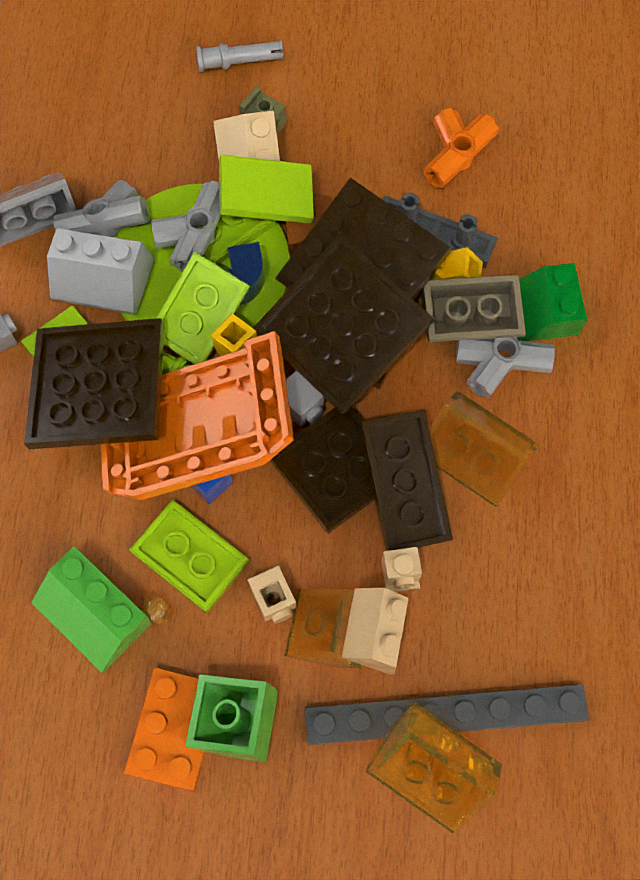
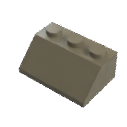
M519 275L429 280L421 291V306L435 320L425 330L428 342L524 337L526 335Z

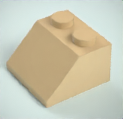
M274 111L241 114L213 121L218 159L223 154L280 161Z
M355 588L341 658L389 675H395L409 598L387 588Z

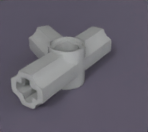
M118 180L102 198L88 202L83 209L54 215L53 224L55 231L58 228L112 237L119 229L148 223L150 216L145 198L140 195L138 196L136 189L130 186L127 181Z
M212 180L204 182L194 207L186 215L151 220L156 249L176 246L170 258V263L181 272L185 269L194 252L204 255L207 246L215 239V228L221 217L219 182ZM200 225L205 226V227L200 228V229L196 228L197 226H200Z
M516 337L457 341L455 359L457 364L477 366L466 384L478 396L489 399L507 373L512 369L551 373L555 358L554 344L519 341ZM498 351H507L511 357H503Z

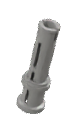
M281 40L228 47L224 43H220L218 47L210 48L195 46L199 73L204 72V69L218 67L227 70L231 64L283 59V52L279 50L283 49Z

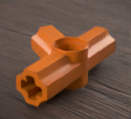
M452 108L444 109L435 116L433 124L443 143L444 149L423 169V175L428 183L434 188H443L460 171L468 169L472 165L473 158L498 134L499 127L496 125L495 119L487 113L485 115L479 114L465 128L458 111L452 110Z

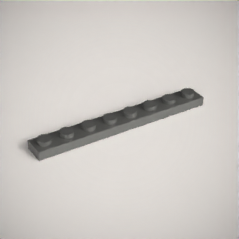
M584 684L305 708L308 746L585 722L589 720Z

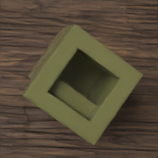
M255 86L239 105L240 115L274 111L276 132H280L286 124L285 105L262 93L261 88Z

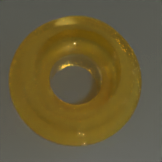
M156 593L153 597L146 594L142 598L144 602L139 608L154 623L160 625L164 620L168 621L172 617L168 611L171 605L159 594Z

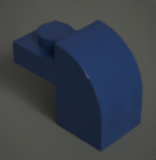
M259 242L228 247L231 270L227 271L251 285L239 306L247 304L256 298L264 284L263 261Z

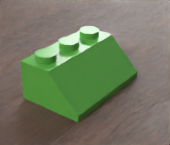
M75 546L48 571L31 602L101 673H104L152 624L150 619Z

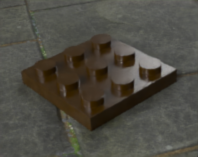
M333 408L294 436V441L270 459V462L328 534L375 500L358 424L363 420L353 408L345 416L336 408Z

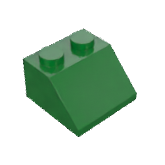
M575 263L543 266L519 278L526 332L524 337H517L519 341H535L578 336L587 321V315Z

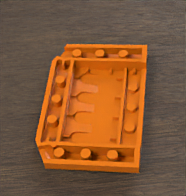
M273 331L245 340L244 345L246 348L163 374L161 379L158 440L100 444L103 490L112 495L139 501L262 466L294 441L281 343L277 333Z

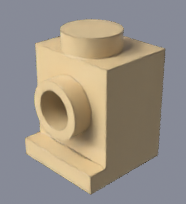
M418 547L384 551L381 564L385 587L394 592L420 589L419 580L422 575Z
M279 565L248 579L250 590L265 622L272 619L274 624H277L293 616L291 610L296 608V601ZM270 595H278L281 598L280 602L275 605L269 604L268 598Z

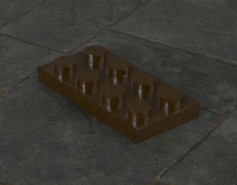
M425 409L358 423L385 551L412 547L420 548L453 540Z

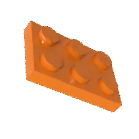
M154 668L124 774L195 792L205 752L187 748L185 745L199 678Z

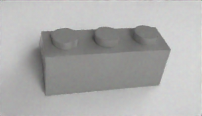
M61 172L46 175L40 180L24 186H17L11 191L0 194V247L53 227L54 215L77 210L67 182Z
M57 228L47 254L50 298L53 301L136 315L154 258L143 243L139 241Z

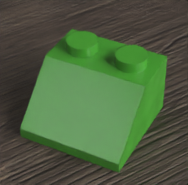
M200 674L185 747L230 758L266 763L278 690L263 681Z

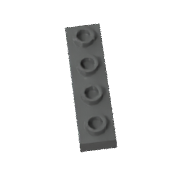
M414 193L404 194L401 201L386 195L384 196L383 200L447 244L451 250L468 247L483 262L482 267L486 268L498 237L477 230L478 221L474 216L469 214L463 215L458 223L418 208L419 198Z

